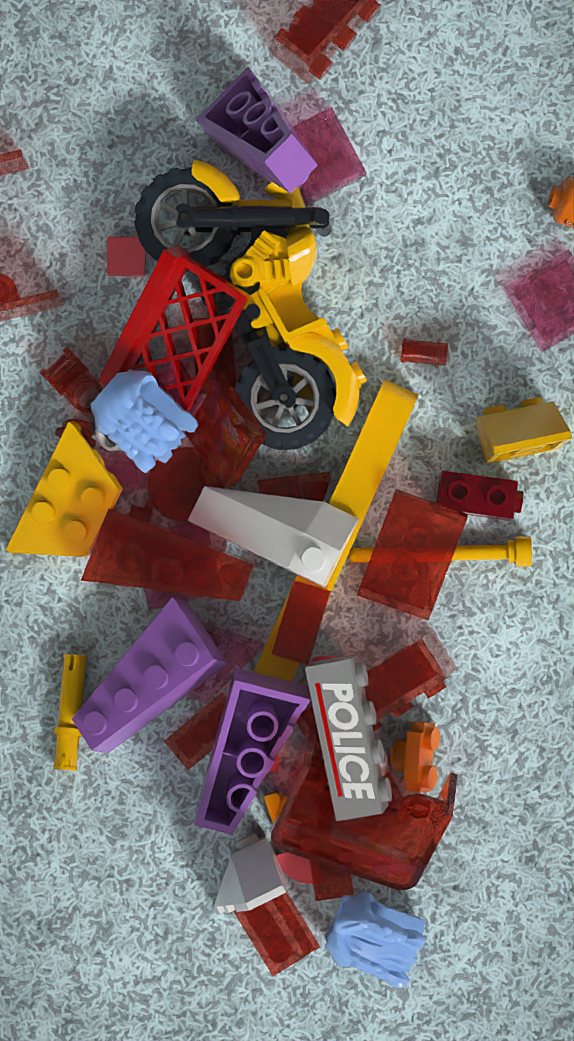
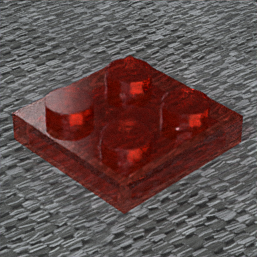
M224 379L214 382L194 417L197 420L198 427L195 432L185 431V434L222 488L226 489L236 486L267 434L229 381Z

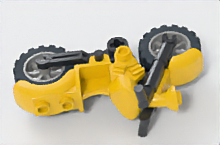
M196 159L193 160L192 167H187V169L173 168L168 173L159 174L153 178V182L149 186L146 185L142 190V196L139 202L136 203L134 225L141 245L155 261L158 262L163 250L176 245L180 246L185 235L192 236L197 244L195 247L183 248L190 252L189 257L204 267L213 266L220 261L224 254L228 253L236 235H241V232H251V240L248 246L224 267L226 273L223 276L219 275L250 295L235 323L242 343L253 356L252 361L241 371L234 390L235 411L245 431L254 440L269 448L295 450L315 442L328 429L333 416L343 425L349 427L358 407L359 390L362 388L361 384L365 383L367 379L357 361L349 364L343 350L349 347L338 327L331 331L324 317L319 318L308 309L302 295V283L309 277L316 262L318 252L315 235L311 229H316L320 236H328L332 231L329 224V212L322 207H305L299 190L300 186L289 193L271 181L263 191L270 196H274L276 200H243L237 187L225 173L207 162ZM188 192L198 194L205 199L196 207H192L189 205ZM182 193V204L177 205L176 209L166 202L172 196ZM163 207L175 216V220L159 224L161 208ZM178 226L179 230L172 245L165 240L160 231ZM197 233H211V234H210V236L202 243V241L200 240V238H199V236H198ZM209 283L210 289L216 288V286ZM226 294L227 303L220 305L217 301H214L218 315L229 313L236 299ZM201 296L204 305L207 307L204 296ZM321 362H323L330 369L333 376L335 377L336 389L330 373ZM287 371H291L294 376V388H291L287 381ZM260 386L271 392L273 400L257 404V394ZM298 404L304 405L309 413V416L303 422H301L295 411ZM278 405L277 413L272 424L264 419L259 410ZM285 409H288L296 426L278 427Z

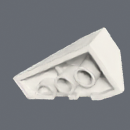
M204 486L188 521L326 588L359 519L321 501Z
M253 833L236 842L238 849L231 854L213 907L216 914L230 913L234 910L236 912L249 911L286 893L287 876L276 857L267 835L258 838L257 834Z

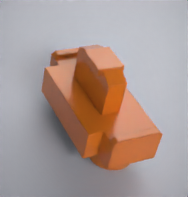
M410 721V731H407L406 740L395 739L391 746L390 762L393 770L404 771L403 781L407 782L405 791L430 792L437 783V769L432 764L433 750H436L440 743V731L433 722Z

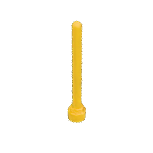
M515 536V540H508L507 544L352 548L349 551L348 558L354 563L508 559V563H515L516 567L532 566L531 536Z

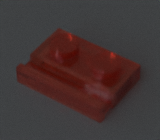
M287 890L286 893L249 911H233L272 976L277 975L306 957L312 951L320 948V944Z

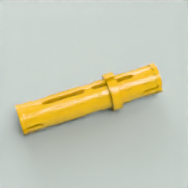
M63 654L58 726L53 728V734H57L53 769L77 771L79 738L82 735L72 718L83 704L86 660H88V656Z

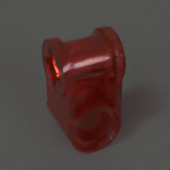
M66 346L63 349L64 354L48 369L43 368L39 373L79 413L85 417L93 418L94 415L91 407L86 408L81 405V396L88 390H96L100 394L104 388L89 373V369Z

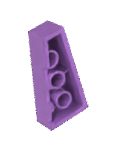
M249 67L196 119L197 123L224 153L289 193L304 184L309 174L318 166L275 99Z
M172 597L74 715L72 720L92 751L110 753L225 667L228 662L188 602Z
M234 668L195 810V826L231 835L234 833L256 795L259 785L273 766L281 747L288 740L299 716L310 702L309 686Z

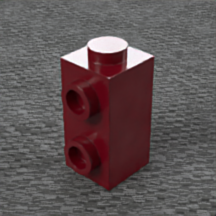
M441 471L435 511L511 521L514 519V513H521L524 492L517 490L518 481Z

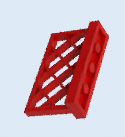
M179 245L163 250L98 382L106 386L117 373L146 367L147 372L153 375L158 386H160L154 365L170 361L176 382L160 387L164 391L178 387L182 401L181 406L184 410L190 411L250 295L190 258V252ZM187 269L198 275L202 287L201 292L186 295L182 278ZM209 283L216 286V288L210 289ZM175 291H176L178 298L172 299V297H173V295H174V293H175ZM224 291L236 299L229 313L218 315L212 293ZM204 296L210 318L194 322L188 300ZM179 302L185 324L169 328L165 311L168 305ZM226 319L221 327L220 320ZM212 322L216 339L212 346L201 348L195 326ZM160 324L161 330L156 331L158 325ZM187 329L193 350L177 354L171 333ZM163 335L168 357L153 360L148 344L152 337ZM209 352L204 360L203 353ZM195 355L199 372L195 378L184 380L178 359ZM142 356H143L144 363H140V364H139V362H140V360H141V358H142ZM192 384L189 391H187L186 385Z

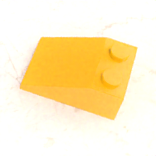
M536 397L520 401L521 408L506 411L505 405L483 409V416H478L475 421L484 463L489 464L557 450L572 439L571 430L553 401L543 403L542 397Z

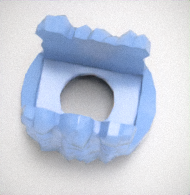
M129 369L128 372L117 373L91 403V410L95 418V428L103 435H108L110 440L116 442L119 449L125 451L127 457L133 459L135 465L145 473L156 465L153 456L159 461L166 463L172 457L171 450L177 449V446L182 444L181 439L186 437L183 430L195 432L198 427L194 415L184 410L179 403L175 402L171 395L158 386L153 375L146 371Z
M364 890L356 895H344L340 900V905L333 922L325 935L327 942L325 948L329 951L337 966H353L354 968L361 969L366 974H371L385 980L393 987H406L410 979L404 972L410 971V964L416 963V950L423 948L426 937L422 934L425 930L426 921L376 902L375 897Z

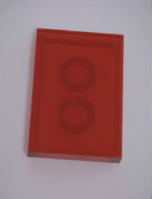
M395 489L357 591V596L429 621L468 519V514Z

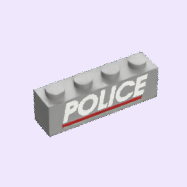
M357 654L312 662L305 667L336 821L382 814L388 807V801L392 800V791L389 779L382 777L380 763L384 762V752L380 739L375 740L372 725L376 724V712L373 702H367L364 689V686H368L366 666L364 663H359Z

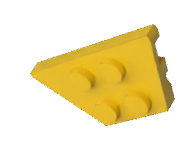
M75 421L68 422L6 548V551L9 553L86 557L91 554L123 488L113 473L107 471L104 460L96 449L90 447L80 432L82 428Z

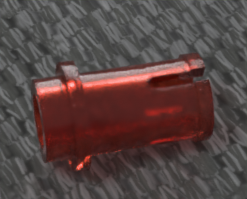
M403 338L401 363L435 365V369H438L439 365L446 366L449 343H441V339L438 338L437 342L407 340V338Z

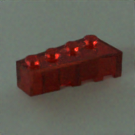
M313 0L312 2L315 4L311 8L303 4L294 14V20L288 29L289 32L281 28L273 37L274 57L308 85L315 77L321 80L334 64L330 60L339 48L344 52L350 47L358 35L354 31L362 20L369 23L382 5L378 3L379 0Z
M111 507L108 508L81 581L241 601L244 598L257 562L119 508Z
M433 630L423 635L412 645H408L394 653L378 666L376 665L367 670L368 686H364L367 702H373L376 712V724L372 725L373 732L383 726L380 719L391 712L397 718L415 706L412 700L417 696L425 693L426 697L430 698L447 687L444 680L457 668ZM313 705L302 711L296 724L316 756L319 757L322 755V749Z

